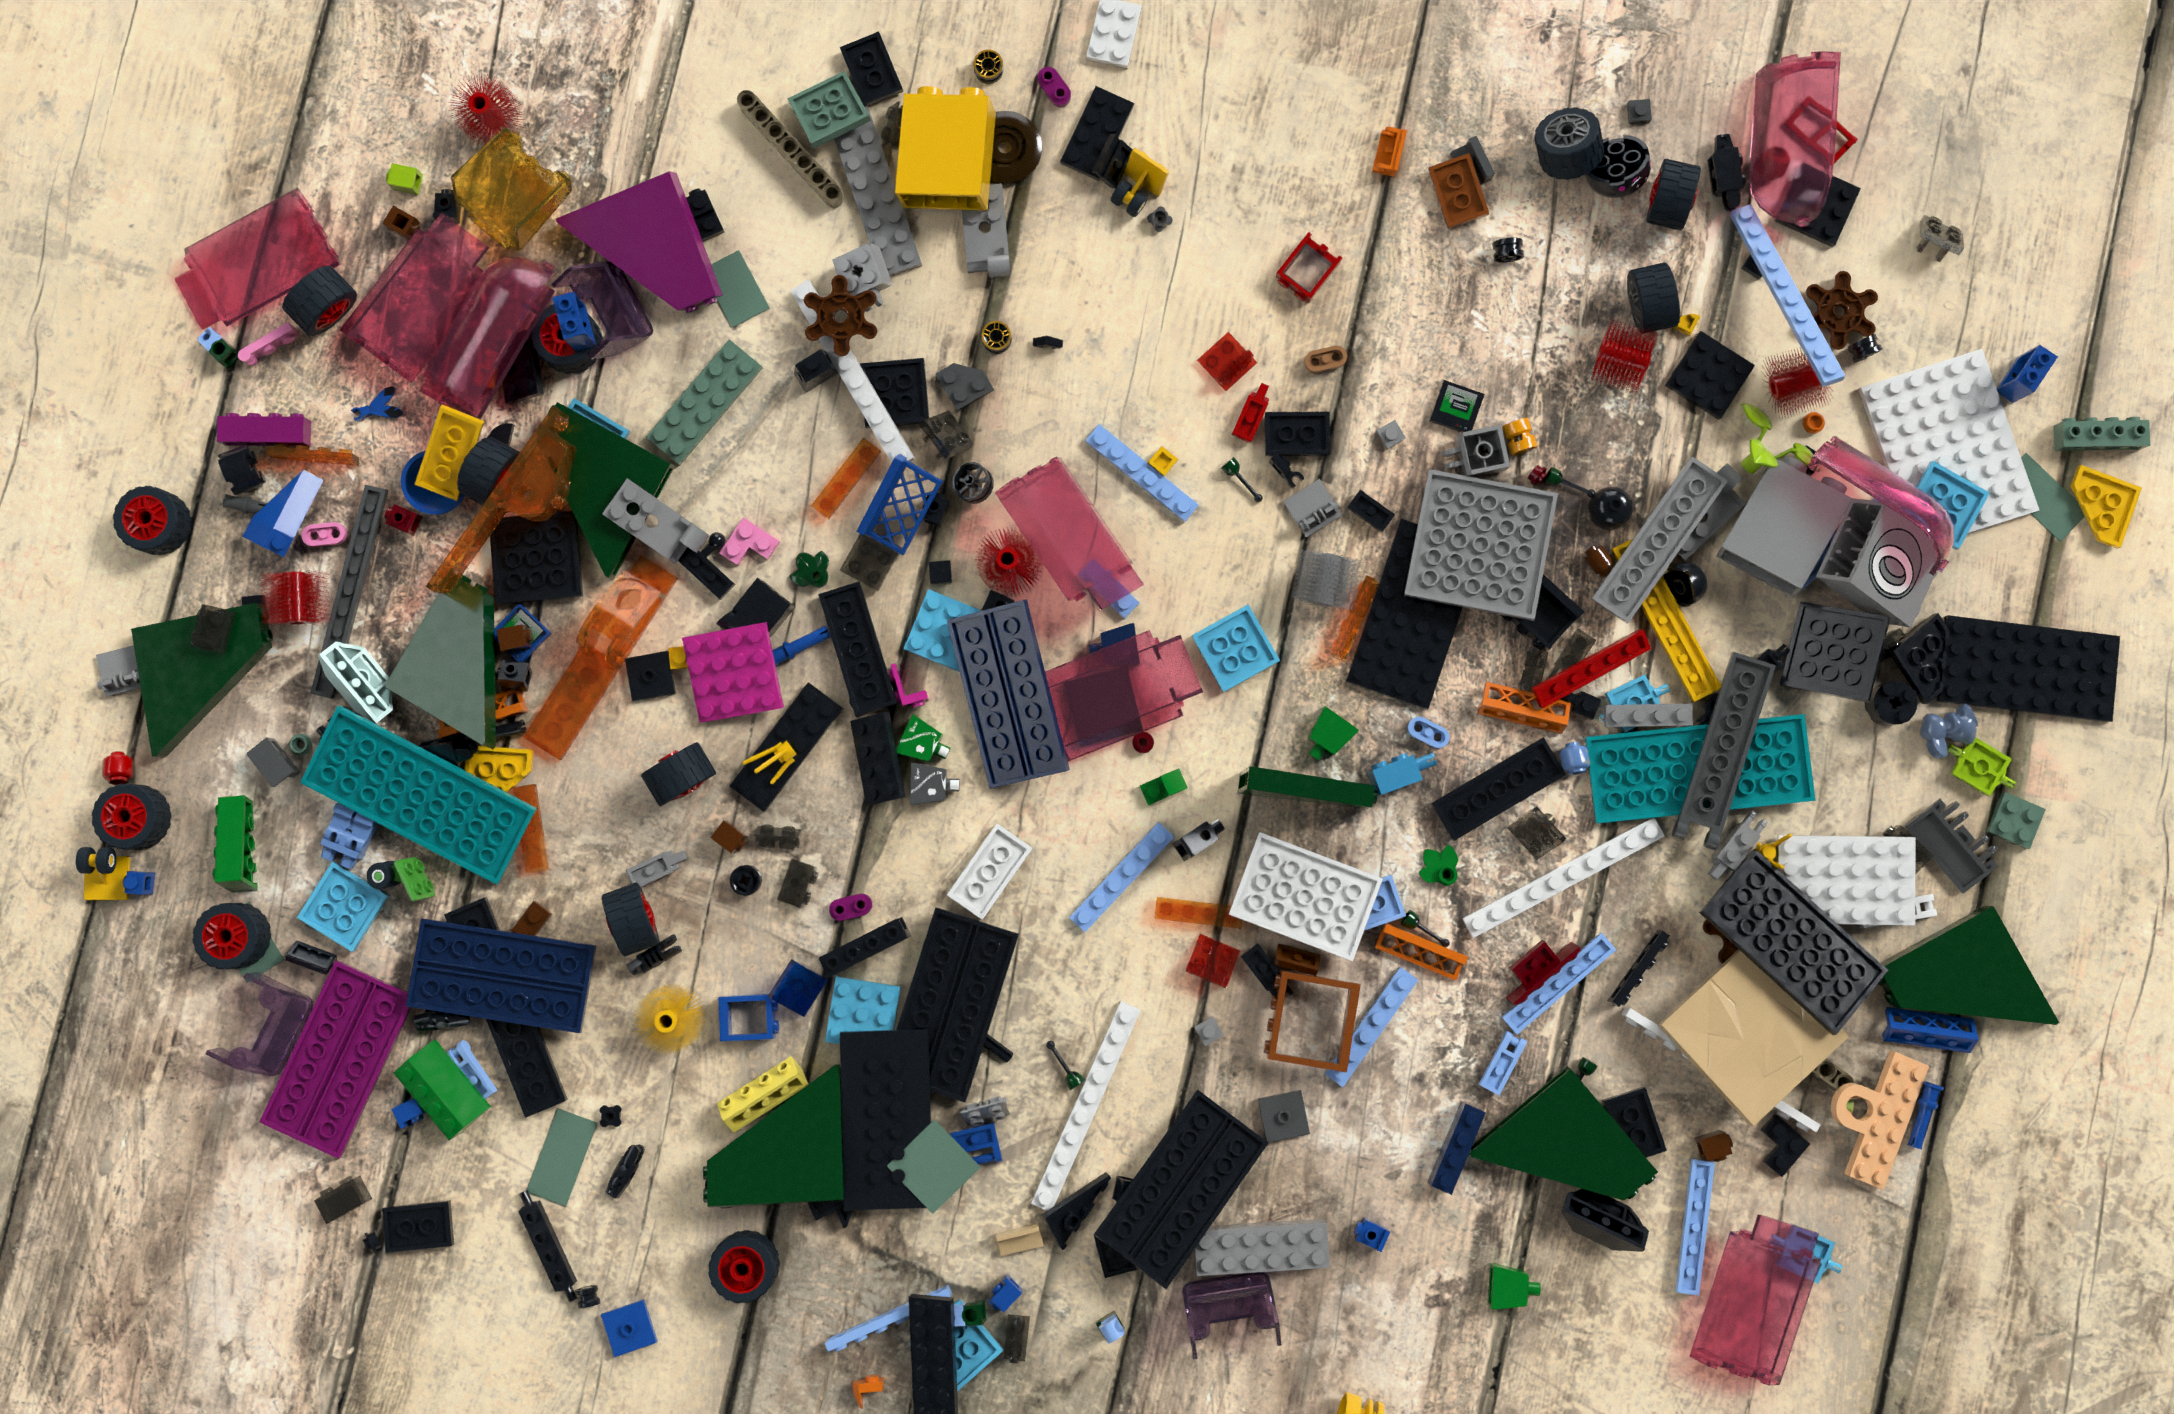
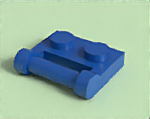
M994 1122L951 1132V1137L966 1152L987 1147L993 1148L992 1153L972 1157L978 1165L996 1161V1163L1003 1161Z

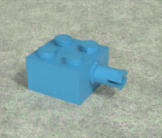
M1433 752L1416 759L1414 755L1408 757L1407 753L1391 758L1392 763L1387 764L1385 760L1372 765V770L1368 771L1367 774L1371 785L1375 786L1374 791H1377V796L1423 780L1420 771L1437 766V761L1427 762V760L1435 758Z

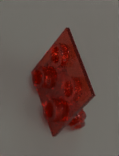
M1229 332L1197 360L1225 391L1230 389L1257 364L1253 358V353L1250 350L1246 351Z
M1200 934L1190 961L1186 966V972L1220 987L1227 988L1240 950Z

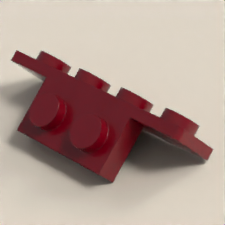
M1544 940L1538 942L1509 967L1521 982V985L1506 997L1508 1002L1514 1006L1525 1002L1529 994L1534 990L1540 989L1549 977L1560 972L1563 965L1574 960L1578 955L1577 953L1581 951V948L1575 943L1570 942L1555 955Z

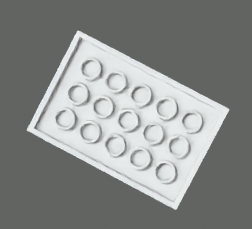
M1259 832L1229 915L1353 961L1383 878Z
M1777 835V840L1785 835ZM1792 835L1791 838L1777 846V863L1784 866L1783 869H1777L1837 924L1915 926L1916 837Z

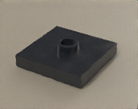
M669 651L625 658L633 702L676 694L673 673L670 669Z

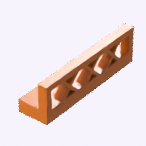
M1486 682L1477 714L1562 734L1568 725L1571 702L1559 699L1541 710H1536L1530 704L1532 701H1536L1534 693ZM1489 690L1497 691L1501 698L1498 700L1488 698ZM1513 695L1518 696L1523 703L1519 705L1513 704L1509 697ZM1554 706L1563 707V716L1555 714L1551 708Z
M508 690L495 695V702L500 704L498 709L495 710L496 722L528 712L522 691ZM516 693L519 703L510 706L506 705L505 702L508 696ZM438 719L441 728L437 730L439 738L457 736L461 733L451 726L446 727L445 722Z
M1386 923L1383 924L1374 948L1453 980H1457L1462 965H1465L1468 956ZM1385 933L1393 936L1397 945L1391 948L1381 946ZM1397 938H1399V939H1401V940H1403V941H1405V942L1399 943V941H1398ZM1411 943L1414 945L1417 953L1408 957L1404 955L1401 946ZM1418 947H1421L1425 950L1420 952ZM1398 948L1400 953L1394 951L1393 949ZM1431 951L1434 953L1437 962L1428 965L1424 962L1421 954ZM1438 955L1443 956L1445 958L1440 960ZM1419 956L1420 961L1413 958ZM1449 959L1457 962L1453 974L1445 972L1442 962ZM1439 964L1440 969L1433 966Z

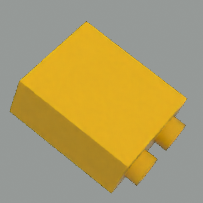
M922 86L918 88L917 94L904 93L895 194L904 208L988 211L996 111L989 95H985L983 90L975 87H964L960 89L959 95L943 94V91L937 87Z

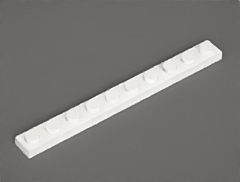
M807 279L792 289L791 293L809 324L812 325L817 320V314L813 309L805 305L804 297L809 292H814L817 295L818 293L811 281ZM829 336L820 337L819 341L891 463L898 454L907 457L906 460L909 462L915 460L851 349L846 356H838L834 352L833 339Z
M1655 817L1650 818L1463 917L1462 920L1471 937L1475 938L1663 838L1664 834Z
M1120 1001L1031 1204L1046 1211L1054 1207L1139 1016L1140 1009Z
M1624 1008L1621 1015L1626 1017V1023L1635 1028L1638 1025L1645 1029L1644 1034L1653 1039L1659 1037L1664 1041L1663 1045L1672 1051H1675L1676 1048L1679 1050L1657 1024L1631 1008ZM1684 1054L1681 1055L1689 1061V1059ZM1780 1101L1774 1107L1778 1110L1776 1113L1778 1116L1787 1121L1790 1118L1797 1122L1795 1126L1805 1132H1808V1130L1817 1132L1821 1125L1783 1101Z

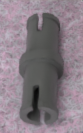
M225 494L222 503L223 508L241 510L245 514L249 512L256 514L267 504L252 500L251 497L240 498Z

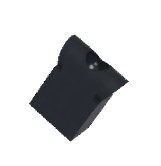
M756 578L733 607V610L724 615L716 624L725 630L767 622L771 638L796 607L766 582Z

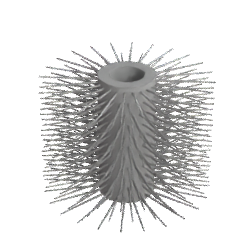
M1312 551L1307 554L1308 565L1304 564L1301 567L1304 569L1299 572L1302 573L1300 576L1301 580L1295 583L1296 585L1298 582H1301L1300 586L1298 585L1294 588L1300 587L1298 601L1306 600L1308 602L1304 603H1313L1326 606L1327 608H1334L1336 606V608L1340 607L1339 609L1343 607L1345 609V600L1348 594L1346 591H1348L1347 586H1349L1347 582L1351 580L1349 600L1347 601V610L1350 609L1351 598L1354 597L1351 596L1352 590L1355 588L1352 586L1360 581L1353 582L1360 575L1356 578L1353 577L1361 571L1354 572L1361 568L1362 565L1357 569L1354 568L1362 562L1355 564L1357 560H1352L1351 562L1348 557H1341L1343 555L1339 556L1328 552H1313L1312 554ZM1307 572V574H1306V577H1307V578H1305V581H1306V582H1305L1304 585H1303V582H1304V579H1303V578H1304V573Z

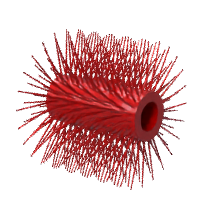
M479 74V90L477 85L476 87L475 85L471 86L472 84L467 85L473 93L472 96L463 90L462 93L460 91V94H463L464 98L462 99L465 100L448 103L460 104L459 102L463 103L465 101V104L451 105L458 106L453 107L454 109L452 110L461 109L456 110L457 112L455 113L461 117L460 121L464 120L463 124L469 129L465 132L467 133L466 135H470V133L475 134L482 141L483 139L485 141L486 138L488 143L491 131L492 141H494L495 133L497 139L500 135H502L501 137L505 136L501 130L502 126L513 134L509 130L508 123L525 119H508L522 117L513 115H522L519 114L522 112L514 110L518 106L513 105L515 104L509 96L507 97L506 93L505 95L502 93L508 91V87L502 90V87L498 84L496 85L495 81L489 80L490 85H488L486 90L489 77L486 78V83L484 76L485 87H483L482 75L480 83Z
M1612 322L1608 325V331L1605 332L1606 335L1601 342L1596 357L1597 361L1593 368L1594 372H1592L1598 374L1595 382L1600 377V380L1605 378L1604 381L1611 379L1608 384H1612L1611 381L1616 380L1613 383L1617 382L1619 384L1617 386H1621L1620 383L1624 382L1622 387L1633 384L1630 389L1639 390L1640 388L1637 387L1641 386L1640 383H1643L1642 378H1644V375L1646 376V371L1652 357V349L1656 345L1654 340H1657L1655 338L1657 336L1639 333V331L1633 333L1635 328H1632L1633 331L1630 329L1625 331L1626 326H1623L1622 328L1624 329L1621 330L1620 326L1622 325H1619L1618 329H1616L1618 324L1611 325L1613 324Z
M1802 351L1801 356H1799L1798 352V357H1796V352L1795 357L1792 353L1793 360L1789 353V363L1786 359L1780 362V364L1777 360L1773 363L1772 359V364L1768 366L1770 369H1767L1769 375L1771 374L1768 379L1769 387L1767 388H1769L1772 396L1775 398V412L1777 399L1778 413L1780 406L1781 415L1783 408L1784 415L1785 411H1787L1788 415L1790 408L1794 414L1793 407L1797 413L1796 406L1798 410L1799 406L1802 410V405H1804L1805 409V404H1807L1808 409V404L1810 408L1811 404L1807 402L1811 401L1814 407L1813 400L1815 405L1816 400L1819 404V399H1821L1822 403L1824 396L1827 400L1825 387H1822Z
M999 529L1002 539L1001 542L998 536L1002 546L1001 550L992 539L991 541L994 545L985 538L988 544L984 541V545L981 544L983 549H981L976 558L982 557V559H975L980 560L975 565L984 568L983 570L977 567L979 570L984 571L983 574L988 578V581H995L994 583L997 585L995 589L997 591L999 590L1005 594V591L1000 589H1008L1006 596H1008V593L1010 594L1011 582V593L1015 594L1016 588L1020 595L1017 582L1021 591L1022 588L1017 576L1019 575L1028 587L1029 585L1023 578L1033 586L1029 579L1035 582L1038 569L1044 564L1032 561H1040L1041 559L1033 557H1038L1034 554L1036 553L1033 550L1034 548L1030 544L1028 545L1019 535L1016 536L1015 533L1010 535L1008 529V537L1007 533L1003 537ZM1008 560H1014L1010 565H1005Z
M285 571L282 575L280 573L260 575L272 578L260 580L271 582L261 585L272 587L260 589L271 591L261 594L272 596H262L263 599L271 600L262 602L268 603L271 606L263 605V607L272 609L262 611L271 613L270 615L263 614V616L272 618L263 621H270L277 625H280L278 623L281 622V624L299 626L301 624L316 623L321 620H331L320 617L321 620L317 619L319 616H316L317 614L315 613H317L318 610L316 608L318 607H315V602L317 601L314 599L318 598L315 597L330 596L317 594L319 596H314L316 592L313 589L317 590L315 588L319 587H314L315 583L312 582V580L316 581L315 579L329 578L319 576L313 578L314 573L308 572L309 574L300 571ZM317 581V582H316V583L329 584V583H326L327 581H322V582H321V581ZM318 590V592L330 593V592H327L328 590H326V591ZM318 599L319 601H322V602H330V601H327V600ZM327 604L317 605V606H327V607H331L330 605H327ZM319 608V609H321L322 611H331V610ZM318 612L322 616H331L330 614Z

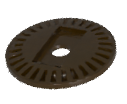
M998 111L995 118L992 160L999 164H1010V166L1002 167L992 163L990 182L1014 184L1027 178L1038 166L1042 155L1041 136L1032 121L1022 114L1012 111ZM1005 127L1008 129L1016 130L1019 132V134H1016L1015 132L1007 129L1000 130V128ZM1004 141L1009 142L1012 146L1010 152H1000V143Z

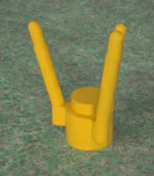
M787 741L783 744L779 742L774 747L744 760L742 764L746 765L774 752L775 755L754 770V773H758L777 759L781 763L786 761L770 781V784H774L787 767L795 761L793 757L797 754Z
M1787 834L1770 844L1762 845L1761 842H1758L1752 850L1756 849L1776 868L1783 869L1784 866L1773 861L1776 856L1775 847L1791 838L1792 834Z

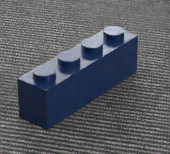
M1462 1101L1460 1102L1427 1181L1428 1184L1452 1195L1486 1112Z

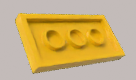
M441 405L415 485L457 501L460 496L457 486L460 467L469 451L477 444L485 421Z

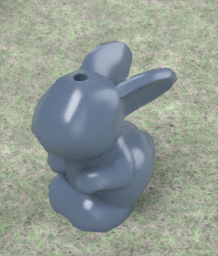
M1962 704L1956 709V713H1947L1944 719L1933 713L1926 714L1922 719L1920 734L1927 741L1926 747L1928 752L1934 758L1947 757L1948 748L1945 738L1947 737L1953 741L1969 745L1975 740L1978 722L1972 709L1967 704Z

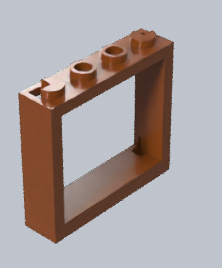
M1280 970V975L1276 974L1274 987L1277 988L1276 997L1272 996L1270 1009L1274 1010L1273 1018H1269L1267 1024V1031L1270 1032V1037L1264 1043V1053L1267 1054L1266 1058L1347 1072L1361 984ZM1288 979L1348 989L1337 1063L1276 1053Z

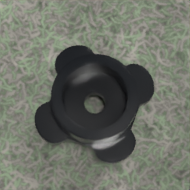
M603 1105L600 1108L602 1118L600 1125L602 1127H607L608 1125L620 1126L622 1123L620 1119L622 1108L619 1105L611 1107Z
M375 1231L369 1234L364 1233L366 1238L363 1239L367 1250H373L376 1253L377 1249L382 1247Z

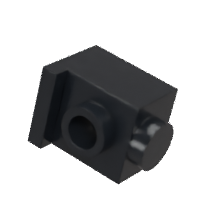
M442 189L441 193H435L432 217L438 223L460 224L461 198L455 194V191L450 189Z

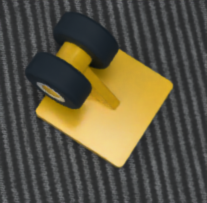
M1134 148L1131 151L1124 173L1136 181V184L1132 189V184L1123 180L1111 197V202L1116 206H1120L1123 203L1128 205L1126 212L1132 217H1136L1148 200V195L1140 191L1141 188L1144 187L1159 197L1169 175V171L1162 164L1148 157L1145 152Z
M92 847L80 848L76 854L75 862L78 872L84 874V899L128 900L129 893H124L123 880L127 875V871H130V857L116 856L115 850L111 847H102L97 851V854Z

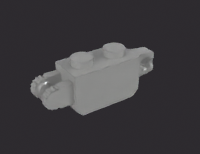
M1753 810L1748 813L1741 823H1737L1713 852L1711 856L1713 860L1711 862L1714 866L1708 872V875L1713 879L1718 880L1723 873L1728 874L1730 871H1735L1761 836L1759 834L1766 826L1767 821L1762 819L1752 830L1749 825L1757 814Z

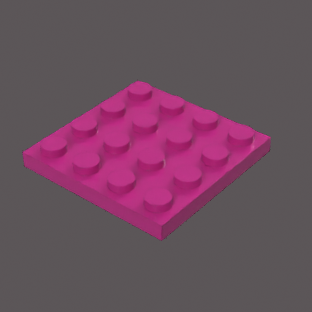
M767 622L682 638L699 723L784 707Z

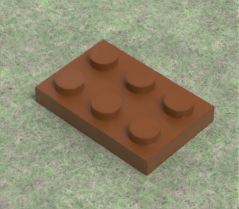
M1470 153L1428 167L1448 229L1489 215Z

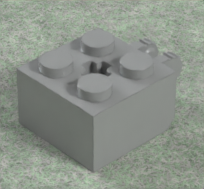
M867 243L832 259L837 275H842L847 279V290L851 295L858 296L864 291L870 290L876 295L875 305L879 307L883 304L880 291L892 286V281L879 246ZM872 307L867 308L866 312L870 311Z
M1501 424L1459 433L1454 438L1456 448L1442 451L1444 457L1458 454L1459 461L1449 462L1445 464V468L1449 470L1461 467L1463 476L1475 478L1503 472L1510 467ZM1479 448H1481L1482 452H1486L1484 456L1478 453Z

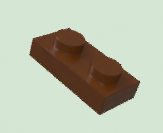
M533 901L510 932L536 936L552 916V913L537 901Z
M1278 943L1274 965L1314 976L1317 975L1320 954Z

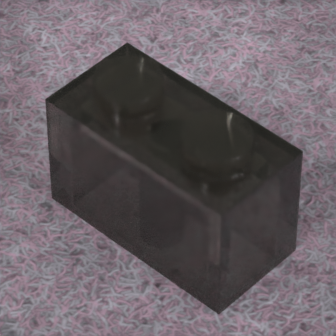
M352 1176L341 1180L339 1182L341 1186L333 1190L331 1186L319 1193L321 1197L314 1200L326 1224L372 1200L361 1176L354 1179Z

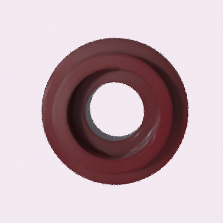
M1537 465L1528 476V479L1531 481L1530 484L1533 486L1542 484L1547 477V468Z
M1139 732L1133 737V748L1139 753H1148L1154 746V739L1147 732ZM1142 738L1147 740V745L1144 747L1139 744V740Z

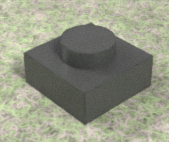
M1650 99L1629 100L1627 102L1629 124L1651 122Z

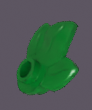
M1447 845L1441 853L1431 849L1424 850L1423 861L1426 867L1419 871L1421 878L1428 883L1439 882L1445 886L1455 883L1458 877L1455 868L1458 863V856L1454 848ZM1444 871L1450 873L1448 879L1443 878L1442 874Z

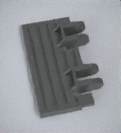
M1938 799L1904 826L1916 837V840L1962 893H1965L1998 867L1992 858L1986 863H1982L1994 854L1998 848L1992 845L1976 856L1973 852L1985 844L1989 838L1984 834L1975 840L1964 825L1954 830L1956 826L1967 819L1969 814L1966 811L1962 812L1950 822H1947L1944 818L1958 809L1960 804L1954 801L1946 807V804L1941 799Z

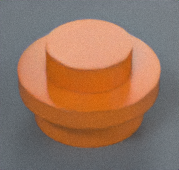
M1817 412L1808 413L1803 418V428L1808 433L1816 434L1824 428L1825 420Z

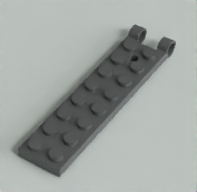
M1736 652L1731 653L1678 819L1673 827V837L1684 840L1689 824L1693 822L1710 828L1706 834L1703 846L1712 850L1717 849L1776 665ZM1704 800H1708L1710 802V806L1708 808L1703 807L1702 803Z

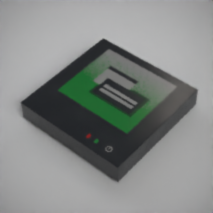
M1444 380L1429 421L1461 433L1472 431L1485 394Z

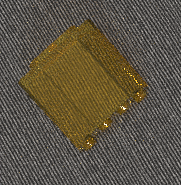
M504 127L451 175L454 198L458 204L471 213L468 216L471 221L505 249L513 247L516 251H521L572 192L571 178L566 172L545 170L535 157L528 156L523 152L522 139L515 131L511 132L508 128Z

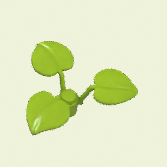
M1746 403L1741 404L1747 418L1754 425L1761 428V434L1758 439H1751L1749 442L1750 454L1741 462L1742 467L1748 473L1754 474L1762 466L1776 468L1778 466L1776 459L1789 453L1795 454L1796 458L1806 466L1817 470V472L1821 471L1813 453L1800 443H1794L1793 448L1776 456L1768 451L1761 443V440L1767 429L1771 430L1773 428L1770 419L1759 408Z

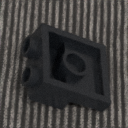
M700 188L690 191L686 199L702 241L704 242L724 233L725 231L706 190L701 191Z

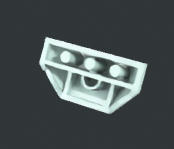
M334 642L318 655L325 676L353 710L375 724L393 710V692L384 687L389 677L364 647Z

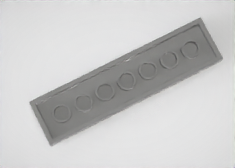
M867 105L864 107L871 121L834 138L869 243L880 247L889 275L893 276L920 267L922 263L902 204L895 194V184Z
M1691 456L1591 600L1628 624L1728 480Z

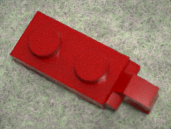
M1261 383L1257 393L1252 391L1248 396L1232 436L1252 443L1269 404V398L1265 397L1269 388L1268 385Z

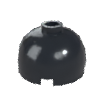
M1605 487L1598 490L1588 504L1590 519L1597 527L1604 530H1614L1622 527L1629 521L1633 512V502L1630 495L1619 487Z
M1684 562L1667 569L1668 573L1664 575V580L1675 599H1677L1676 602L1679 606H1691L1704 597L1707 591V578L1703 570L1696 564Z

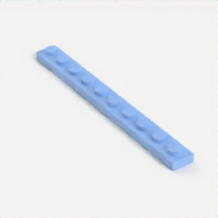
M1750 204L1732 210L1730 217L1822 387L1843 381L1845 378L1844 372L1754 208Z

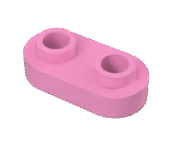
M337 522L311 524L303 529L301 537L303 542L311 547L339 545L346 540L347 530ZM335 531H339L337 538L334 537ZM314 533L318 534V538L316 540H313L312 538Z

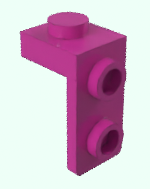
M895 663L891 664L892 670H889V675L892 683L896 682L898 688L897 691H894L897 702L902 703L903 707L912 705L913 708L924 706L925 701L929 700L927 691L924 690L905 696L897 665Z

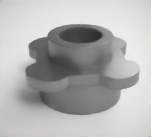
M1161 206L1147 216V221L1154 225V229L1157 232H1161L1166 225H1171L1173 221L1172 217L1168 216L1165 208Z

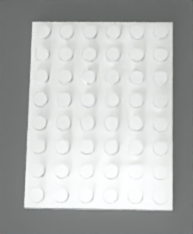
M1983 349L1858 389L1901 513L1931 461L1940 464L1990 492L1968 533L2039 511ZM1932 537V538H1933L1935 541H1937L1938 543L1941 542V541L1937 540L1936 538Z

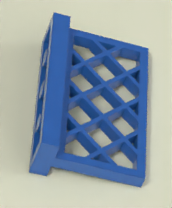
M898 454L893 459L856 532L863 536L866 534L904 555L943 481L906 460L907 457ZM906 467L914 471L915 480L906 482L903 474ZM928 479L936 485L933 491L925 493L921 481ZM917 482L921 494L910 496L907 485ZM903 486L907 498L896 500L894 490L897 487ZM922 497L925 506L923 509L915 511L912 499ZM908 501L911 512L901 515L897 503ZM894 505L897 516L887 518L884 511L885 507ZM912 515L915 525L912 528L905 529L902 518ZM898 519L901 531L891 533L888 521ZM884 523L887 531L886 535L881 536L873 531L877 524ZM903 534L905 539L903 548L895 544L893 536Z

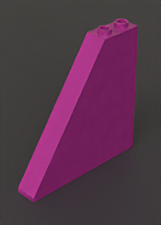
M668 171L556 218V222L678 311L690 313L698 310V305L705 303V306L717 302L718 297L723 296L680 180L675 172Z

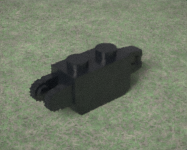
M1720 134L1715 137L1714 153L1707 160L1712 194L1716 197H1722L1724 209L1731 212L1741 203L1740 192L1746 185V178L1742 174L1743 158L1742 154L1739 153L1738 147H1733L1730 134Z
M455 735L423 741L419 745V747L459 768L464 761L471 759L479 749L476 742L461 743L460 738Z

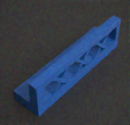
M1891 1007L1885 1009L1887 1026L1882 1036L1883 1041L1971 1053L1979 1040L1974 1019ZM1893 1016H1899L1905 1022H1894ZM1914 1019H1921L1927 1025H1919ZM1936 1022H1943L1949 1028H1941ZM1958 1025L1968 1026L1969 1032L1961 1030Z

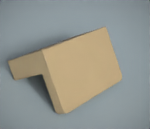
M1039 1223L996 1233L995 1236L1001 1256L1044 1246Z

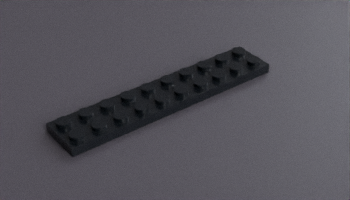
M487 897L444 914L446 921L450 923L500 930ZM486 1019L525 1118L567 1101L568 1098L540 1028Z

